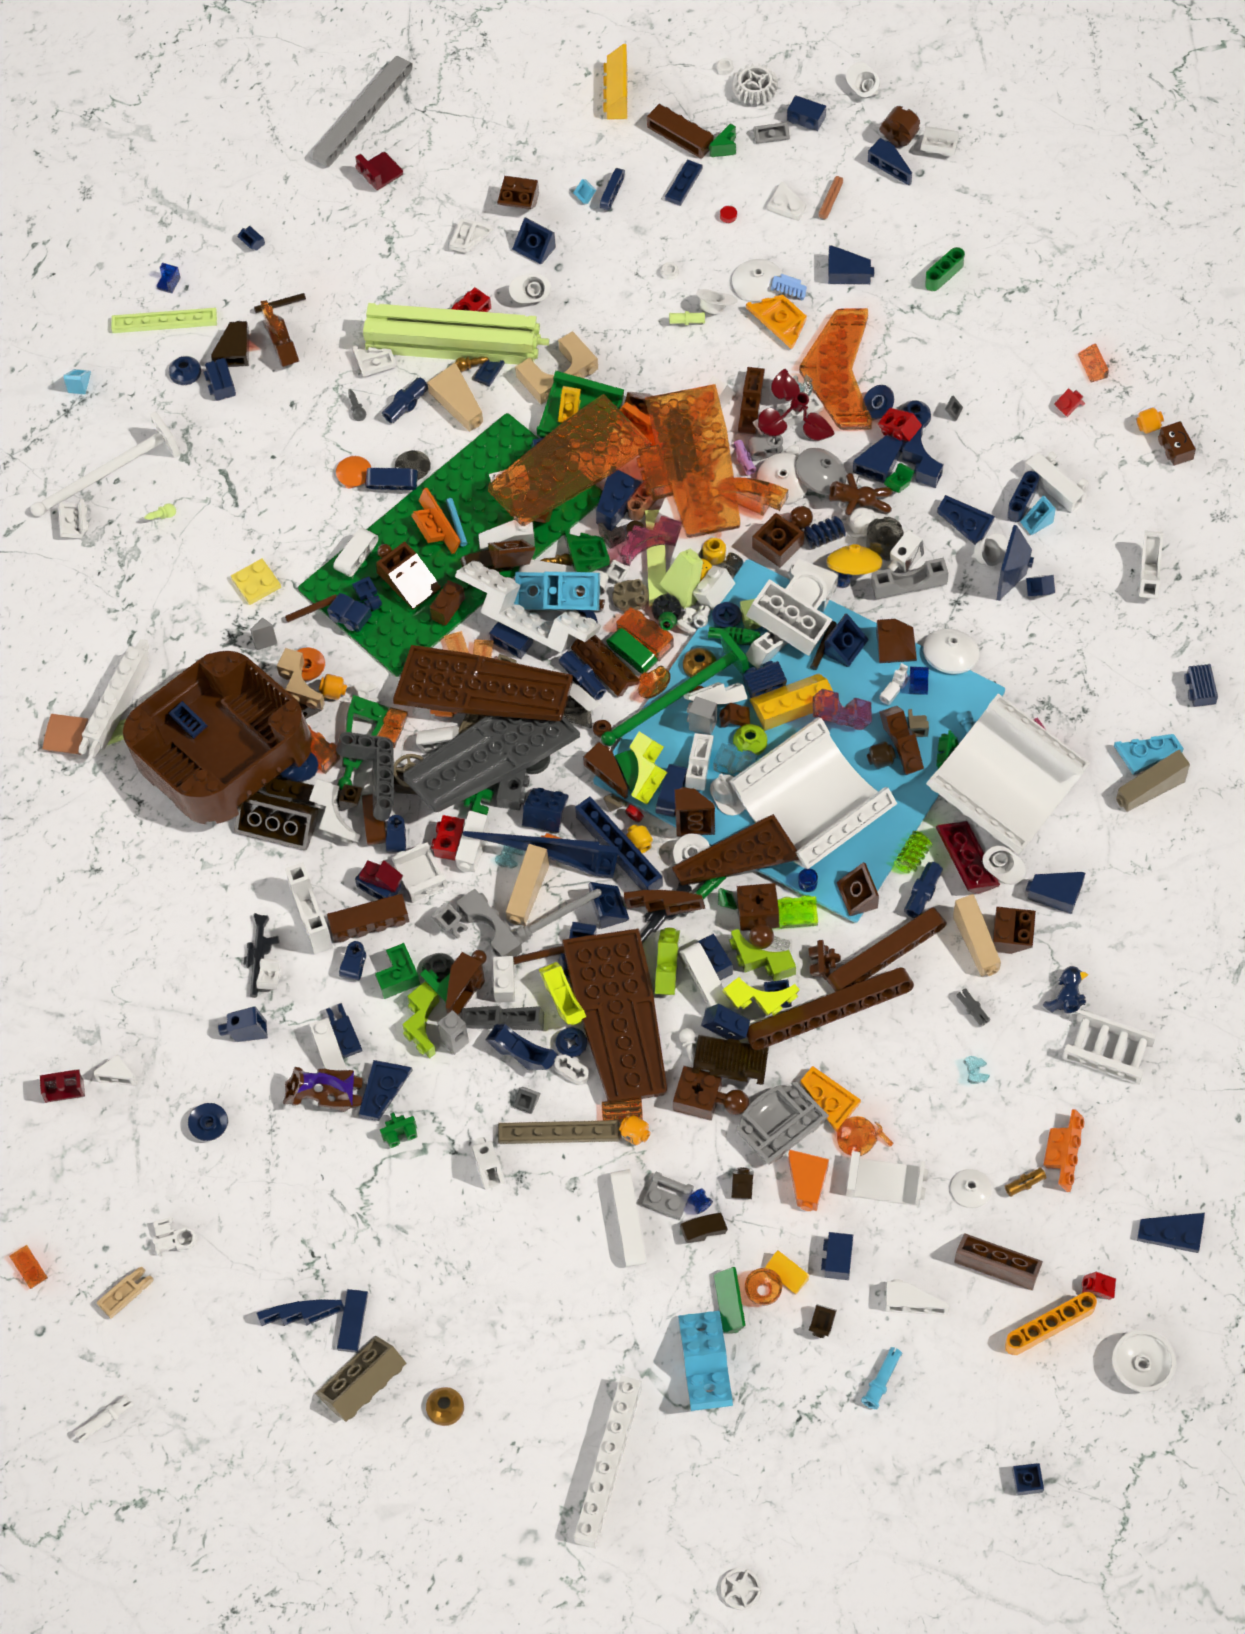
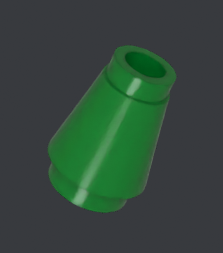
M664 612L659 616L658 623L663 630L667 631L676 626L677 619L673 613ZM667 621L670 623V625H665L663 623Z

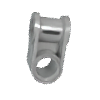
M781 435L755 436L748 440L751 457L756 461L779 454L783 450V437Z

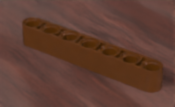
M933 907L833 971L826 980L835 992L863 982L940 932L947 925V922L937 909Z

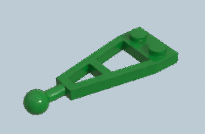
M353 695L347 712L345 732H352L353 716L377 724L371 734L377 736L384 724L389 707ZM343 757L342 767L346 769L343 777L337 781L339 790L343 789L344 784L352 785L350 779L353 770L357 771L363 761L362 759H357L356 762H353L349 758Z

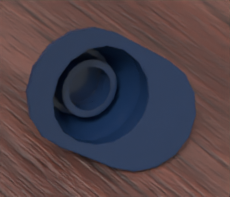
M310 753L307 760L299 768L293 763L279 775L281 779L296 782L310 780L318 771V760L313 753Z

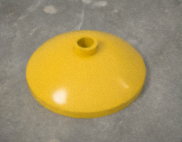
M852 544L839 548L829 554L827 565L839 573L862 575L879 570L882 567V558L867 547Z

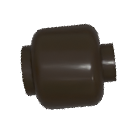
M885 741L870 746V753L867 754L869 764H874L877 769L892 765L896 758L892 744H888Z

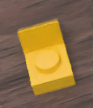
M563 386L558 422L576 425L581 402V389Z

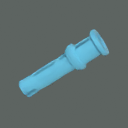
M890 1347L875 1380L869 1383L870 1388L866 1396H863L861 1402L871 1409L877 1410L879 1408V1401L882 1395L887 1392L886 1385L900 1356H902V1352L897 1348L894 1352L895 1348Z

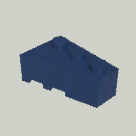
M611 466L596 510V524L612 531L628 512V501L642 482Z

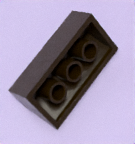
M255 793L237 807L239 815L236 816L234 833L307 850L316 827L319 808Z

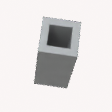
M453 1010L438 1022L441 1042L454 1055L469 1043L466 1023Z

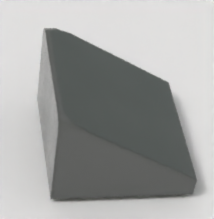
M521 1087L518 1090L513 1107L532 1114L541 1093Z

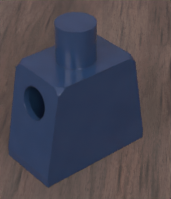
M256 1006L228 1013L227 1023L219 1024L218 1032L220 1036L230 1034L235 1042L267 1039V1020Z

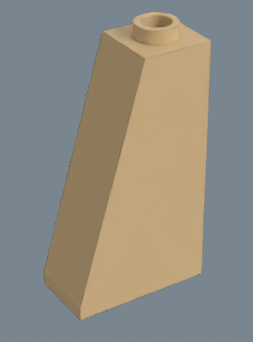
M455 363L427 382L429 394L469 432L474 428H478L483 423L482 411Z
M531 844L527 847L506 909L507 921L513 925L520 924L525 926L549 868L548 852L545 848Z
M974 894L955 900L953 919L981 977L996 974L1000 970L1001 961Z

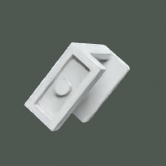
M428 842L417 844L412 849L401 851L396 856H393L394 866L403 875L401 881L412 903L448 888L446 878L441 873Z

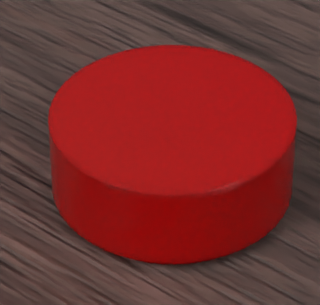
M724 206L720 210V219L725 223L734 222L737 219L736 208Z
M629 805L625 810L626 815L635 822H640L644 818V815L632 805Z

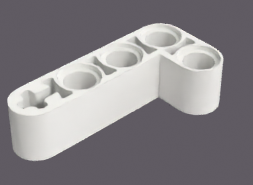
M698 942L680 951L678 958L683 968L689 970L707 1006L711 1007L721 1004L734 1011L732 1003L723 993L724 987L701 944Z

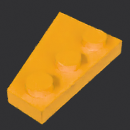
M814 1066L809 1069L800 1081V1084L809 1096L829 1115L827 1120L836 1132H838L861 1103V1099Z

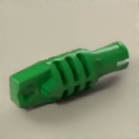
M730 626L726 627V629L709 627L708 639H721L720 635L726 631L736 644L751 645L756 639L761 637L758 631Z

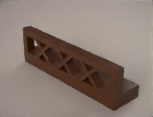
M596 635L586 642L576 638L571 646V649L591 667L594 673L618 697L623 696L629 686L638 685L641 681Z

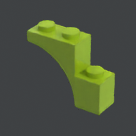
M667 927L660 930L655 994L675 995L680 930Z
M739 929L731 931L729 943L731 949L736 950L737 964L739 967H743L745 973L765 966L767 975L771 976L773 981H779L796 975V965L790 950L770 952L758 949L742 936Z
M423 982L407 996L408 1007L415 1014L405 1021L402 1026L404 1037L409 1042L413 1041L416 1044L417 1050L422 1055L426 1054L431 1058L436 1052L434 1045L426 1034V1026L430 1013L440 1001L438 994L426 982Z

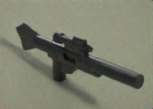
M679 882L676 891L689 893L692 891V888L688 884L681 885ZM665 909L647 912L644 915V921L647 923L650 920L651 922L640 934L642 944L652 932L656 933L666 919L673 920L678 914L667 915ZM688 912L679 913V915H682V916H685V917H686L687 914H688Z
M254 913L257 925L255 947L252 949L253 943H247V957H244L243 964L246 965V968L253 965L250 997L257 998L258 988L256 982L260 972V960L264 959V955L270 953L272 945L280 943L279 936L269 938L263 936L264 927L269 921L268 915Z

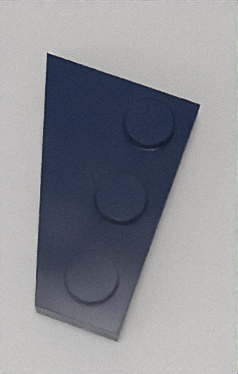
M947 495L944 496L937 508V513L974 545L984 539L995 520V516Z
M373 1060L359 1117L379 1121L413 1071L412 1067Z
M1205 1213L1141 1219L1137 1241L1199 1253Z

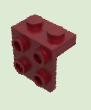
M386 152L378 154L369 161L361 153L355 156L357 171L377 191L403 175L402 168Z

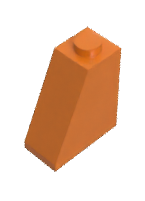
M789 1150L788 1162L797 1206L805 1211H817L829 1167V1159Z

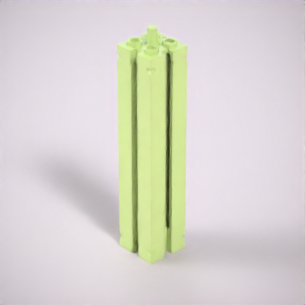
M368 303L367 318L363 328L366 350L369 347L391 349L393 355L452 360L460 357L465 359L469 357L470 360L487 357L490 362H500V360H503L505 364L515 365L522 363L528 358L534 362L535 359H538L539 354L537 345L549 346L550 342L548 338H541V334H539L540 323H537L536 316L527 317L517 314L389 304L376 305L375 303Z

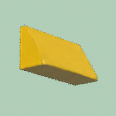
M779 1250L774 1253L764 1268L765 1271L795 1295L809 1280V1274Z

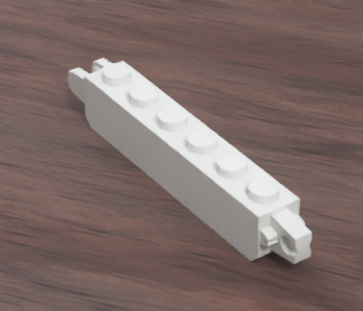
M140 639L135 648L128 647L82 733L83 740L79 746L80 754H85L90 746L89 756L96 757L99 750H104L149 667V645L147 640Z

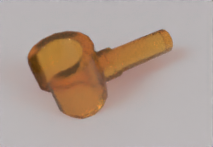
M874 1122L878 1126V1130L872 1131L869 1127L870 1132L882 1138L891 1147L894 1143L882 1131V1126L878 1122Z

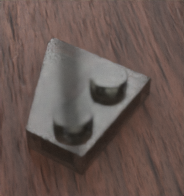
M569 695L563 716L571 723L592 728L591 711L586 710Z

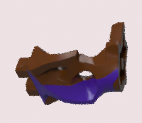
M294 1067L291 1077L285 1082L286 1092L283 1104L296 1106L301 1104L302 1099L310 1098L318 1101V1106L334 1108L346 1112L350 1108L361 1106L362 1097L354 1095L353 1089L359 1090L362 1088L363 1078L354 1075L353 1070H330L324 1068L318 1069L317 1073H309L303 1071L300 1067ZM321 1084L323 1090L316 1092L314 1090L315 1085ZM328 1096H334L335 1100L330 1101Z

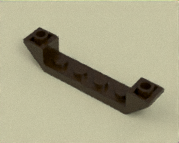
M274 778L259 790V792L267 796L314 806L315 802L309 801L314 788L312 784ZM344 784L343 789L338 790L337 795L339 811L358 806L363 788Z

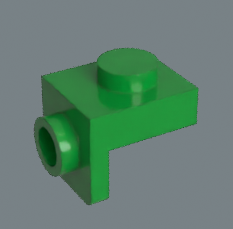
M899 463L895 472L885 479L884 485L892 491L900 493L910 485L914 470Z

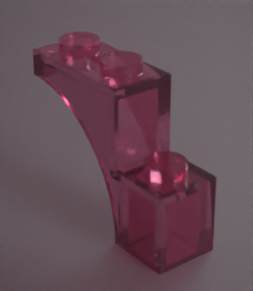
M661 516L659 522L655 523L653 530L634 525L632 531H629L627 534L626 546H623L620 556L622 557L623 565L630 566L633 559L639 553L650 547L658 545L676 546L682 522Z

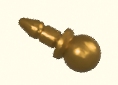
M460 357L456 359L455 364L460 372H463L467 368L471 369V365L485 363L488 361V358L479 357L470 360L469 357L466 359Z
M566 553L561 556L556 555L555 558L540 560L568 566L572 565L570 555Z

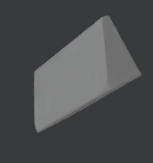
M788 122L753 127L756 144L790 139Z
M261 618L250 629L256 650L277 644L273 625L266 619Z

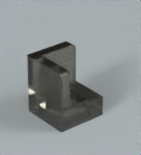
M602 522L598 524L599 534L604 538L605 543L610 549L626 541L625 530L622 526H615L612 531H609Z

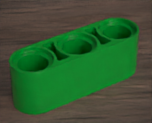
M952 248L927 270L925 278L927 290H939L963 268L965 252L962 248Z
M619 628L606 639L608 646L641 674H645L658 662L656 656L623 628Z

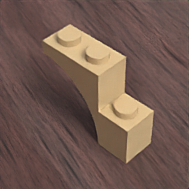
M285 648L277 664L279 676L286 680L290 679L285 690L298 703L304 704L311 709L317 708L322 710L325 705L323 694L311 689L302 678V670L305 663L303 653Z

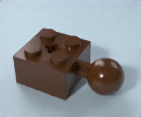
M805 506L795 507L790 513V522L775 513L752 536V549L781 568L804 544V532L800 529H805V527L811 525L813 521L811 510Z
M776 884L737 886L740 931L751 930L749 933L751 944L755 948L766 949L774 941L772 928H779Z
M683 1066L673 1099V1111L712 1121L717 1104L724 1105L726 1111L732 1115L743 1114L749 1106V1098L742 1090L735 1089L727 1094L720 1092L722 1078L709 1075V1072L700 1070L699 1074L693 1073V1068Z

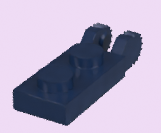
M339 1003L337 1008L342 1018L335 1020L330 1007L326 1009L342 1055L344 1058L362 1052V1048L349 1016L346 1015L342 1003Z

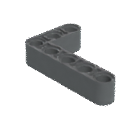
M352 732L341 733L336 746L338 755L373 761V816L380 821L387 820L390 817L394 804V745L392 740L387 737Z

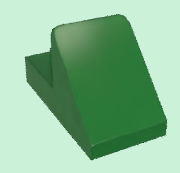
M730 123L709 145L711 157L736 154V143H734L736 139V126Z
M432 969L429 971L423 970L420 975L446 1002L450 973L438 983L436 980L439 977Z

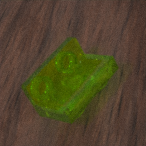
M804 895L800 898L783 897L778 899L779 929L818 926L816 896Z

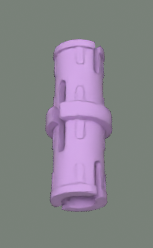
M742 440L735 441L732 447L737 454L738 462L743 466L746 475L754 474L756 467L751 460V454L747 452Z

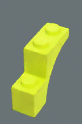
M639 731L629 747L635 753L639 766L638 779L631 795L641 802L648 804L667 774L665 770L654 763L664 746Z
M554 962L540 968L539 972L544 985L553 998L559 1016L568 1025L580 1023L586 1015L583 1008L577 1002L561 965L558 962Z
M738 977L723 989V993L736 1009L740 1007L745 1009L752 1003L750 999L753 998L767 1016L771 1013L775 1016L783 1009L781 1005L786 1001L790 1004L798 998L797 993L800 989L794 984L781 991L765 992L750 987Z

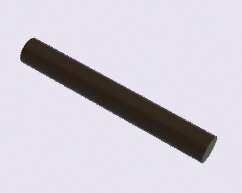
M305 293L254 306L255 313L306 300Z
M831 621L810 666L812 670L818 669L825 653V640L837 625L835 621Z

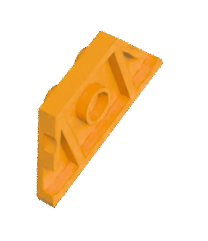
M784 295L761 299V302L755 304L751 302L746 303V309L790 349L794 347L807 320V316Z

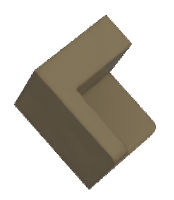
M908 709V728L915 733L916 737H928L929 722L926 715L913 716L912 709Z

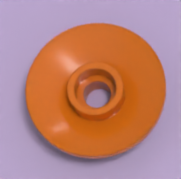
M314 648L298 649V652L303 653L305 661L302 670L303 680L309 681L320 676L325 668L323 654Z

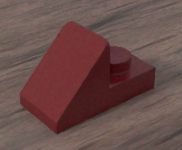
M367 860L359 878L395 893L403 875L384 860L381 865Z

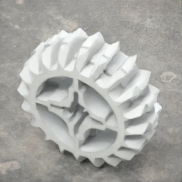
M753 63L750 67L746 65L744 69L740 68L733 79L735 97H738L739 101L744 100L745 104L749 102L751 106L753 103H757L759 106L761 102L765 104L766 100L771 101L778 90V79L775 72H772L771 68L767 69L766 65L763 67L760 64L754 66Z

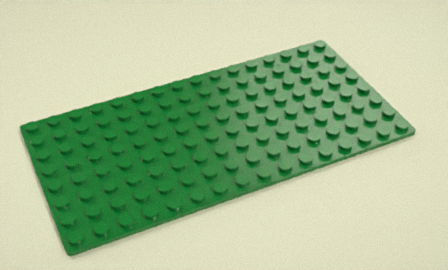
M506 413L421 483L416 490H413L366 529L378 535V542L352 577L334 569V562L342 552L341 550L300 584L298 590L313 604L335 594L338 596L339 593L345 594L353 600L364 604L366 599L360 601L352 584L370 577L377 589V594L374 596H379L382 606L373 612L371 611L372 616L360 632L350 631L344 624L339 622L335 624L394 676L398 677L402 674L411 645L433 648L484 604L486 592L455 577L457 570L462 568L460 559L465 555L481 552L479 544L480 533L513 520L523 519L510 516V512L520 495L544 500L540 470L552 468V473H555L557 495H555L556 500H550L555 502L550 521L543 523L532 520L535 552L532 560H535L564 535V530H570L599 504L603 491L567 461L535 466L531 455V445L533 439L539 438L513 416ZM525 466L530 492L510 496L493 490L489 474ZM424 488H428L455 531L446 500L452 498L467 541L466 546H460L459 544L454 554H451L444 541L428 543L412 518L414 511L424 510L418 501ZM405 541L417 553L441 586V589L449 580L464 588L465 599L446 626L432 620L430 606L440 594L441 589L413 610L377 574L376 562L382 559L377 552L380 545L387 544L394 550ZM515 566L508 571L499 572V574L513 579L515 572L519 571L520 566ZM330 605L319 609L327 617H329L327 609Z

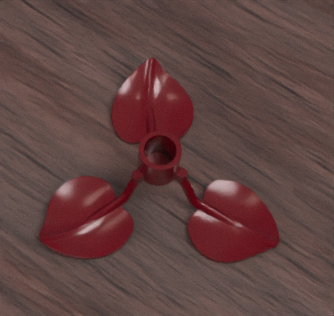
M786 368L781 370L773 379L771 390L777 399L791 401V407L782 416L775 409H764L758 417L759 430L768 436L782 435L787 429V423L783 418L792 410L795 412L803 410V421L806 422L803 425V432L809 439L820 441L832 437L835 433L830 424L821 415L809 413L806 418L808 409L806 405L809 402L808 395L800 392L798 383L788 373Z

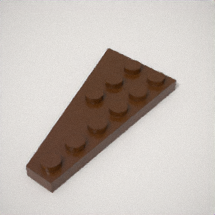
M772 814L672 867V870L680 884L686 885L799 860L795 853L797 849L775 815Z

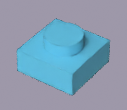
M582 179L573 193L584 204H588L597 190L586 179Z

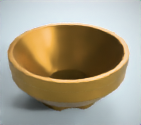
M694 648L684 656V672L689 677H692L714 663L716 658L706 648ZM697 655H702L705 657V660L703 662H696L694 658Z
M442 1387L436 1389L427 1399L426 1411L428 1417L435 1424L441 1426H449L456 1423L464 1412L463 1398L452 1388ZM441 1398H448L450 1405L442 1409L438 1406V1401Z

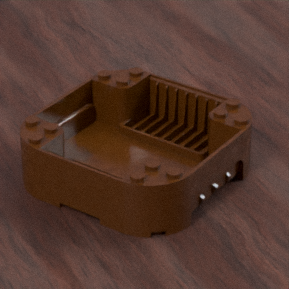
M219 651L206 654L131 711L123 727L124 741L139 772L153 786L162 791L189 819L200 824H207V822L213 821L219 824L239 815L237 807L293 763L299 768L309 757L311 742L313 741L312 734L298 701L247 656L235 651ZM182 701L208 726L194 739L171 719L168 714ZM184 712L179 717V719H181L187 712ZM189 716L186 720H184L183 723H185L187 720H189V719L191 718V716ZM193 720L187 727L189 728L196 720ZM198 724L192 731L194 732L201 725Z

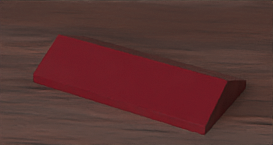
M968 821L936 826L969 892L981 894L999 887L998 879L983 865L984 852Z

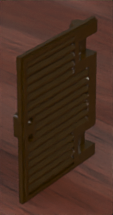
M698 1035L692 1072L699 1074L700 1069L710 1071L709 1075L742 1082H747V1078L757 1079V1084L764 1085L769 1047L754 1050L750 1044L742 1043L739 1040H725Z

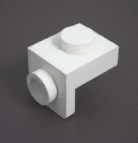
M260 960V972L256 982L258 989H277L281 976L279 960Z

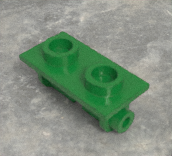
M948 730V734H941V737H939L938 751H944V753L937 754L936 766L938 769L959 745L958 738L955 737L951 730Z

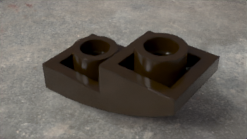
M721 1212L694 1218L680 1224L686 1243L705 1241L707 1236L726 1234L728 1230Z

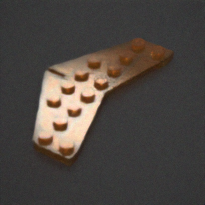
M868 308L837 309L799 365V373L822 402L836 426L842 430L872 429L871 415L866 408L852 371L868 321Z

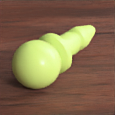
M168 503L163 507H158L157 511L148 513L144 518L148 520L159 517L161 519L171 518L176 514V508L173 504Z

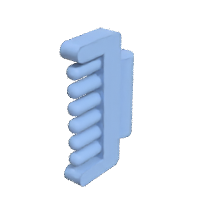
M781 274L780 277L774 276L772 279V291L776 288V291L780 290L781 293L784 291L785 294L788 293L789 295L792 294L793 297H800V300L805 298L807 287L801 284V280Z

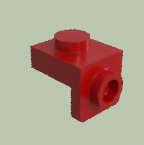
M1068 388L1054 405L1068 417L1080 404L1084 406L1085 402L1082 400L1083 395L1077 390L1073 392Z
M1099 1272L1087 1274L1083 1277L1082 1293L1090 1292L1108 1300L1114 1299L1116 1278Z

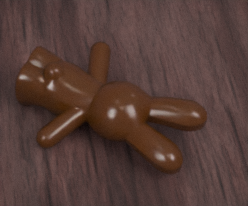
M852 473L846 475L848 484L835 481L830 486V502H849L845 510L846 515L852 514L856 504L862 507H873L885 514H889L892 511L889 504L877 499L887 498L892 495V490L888 487L873 489L863 486L858 488Z

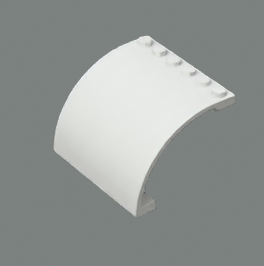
M997 694L971 730L926 784L932 791L944 797L949 804L954 805L965 816L975 821L979 827L992 834L996 840L1001 841L1012 852L1020 855L1090 763L1000 694Z
M820 717L813 720L729 781L755 823L772 814L775 815L797 849L795 853L799 860L793 862L806 869L812 867L897 804L888 787H884L878 792L854 770L829 735V730Z

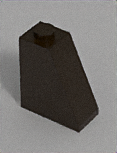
M247 321L229 322L211 354L212 361L216 362V360L224 358L228 367L249 366L250 331Z

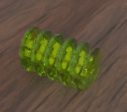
M913 831L898 854L897 859H895L894 865L904 873H910V871L917 872V866H920L921 860L925 859L924 854H928V848L932 847V842L923 833Z

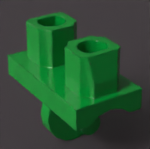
M486 788L462 800L464 801V807H469L471 803L469 811L487 815L489 807L480 803L481 800L490 803L494 792Z
M394 1112L390 1113L391 1120L386 1121V1127L380 1129L383 1141H386L390 1148L400 1144L398 1136L404 1133L407 1140H413L418 1137L414 1116L405 1119L404 1115L396 1117Z

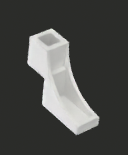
M1145 530L1140 563L1139 597L1158 599L1164 532Z
M316 779L309 801L315 802V807L325 810L319 829L324 830V834L330 837H335V835L341 836L342 841L350 844L353 841L359 842L361 834L353 831L340 815L337 803L339 786Z

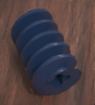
M832 516L831 520L827 518L824 522L819 521L818 525L814 523L811 527H805L804 530L806 540L811 548L813 543L819 547L820 540L823 544H826V538L832 542L833 535L836 539H839V533L844 537L846 536L844 524L837 516Z

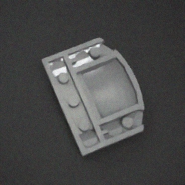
M792 1082V1086H776L760 1095L747 1107L742 1114L739 1126L737 1125L736 1132L768 1165L782 1158L783 1154L811 1132L813 1133L829 1117L797 1082Z

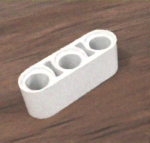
M359 528L336 558L334 569L352 577L376 546L378 535L364 528Z

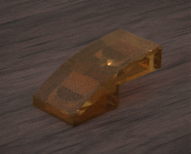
M390 707L384 718V725L378 736L391 739L394 748L404 728L408 712Z

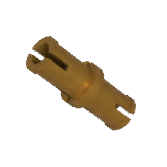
M1039 1167L1027 1175H1020L1019 1179L1005 1185V1190L1012 1197L1025 1189H1031L1032 1185L1046 1179V1174Z

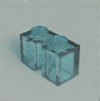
M722 743L713 761V768L716 772L735 777L755 763L758 755L749 750L740 752L736 746Z

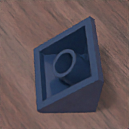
M524 217L512 250L539 264H543L556 248L555 232Z
M844 614L825 640L824 654L849 667L869 639L848 614Z
M595 882L588 884L589 893L595 889L601 890V895L591 901L601 929L629 920L618 886Z

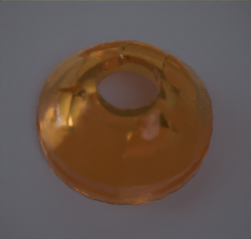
M759 1268L752 1271L746 1278L745 1292L753 1303L760 1306L771 1305L778 1300L782 1293V1280L775 1271L768 1268ZM762 1285L767 1286L770 1290L769 1294L765 1296L760 1295L757 1292L758 1287Z

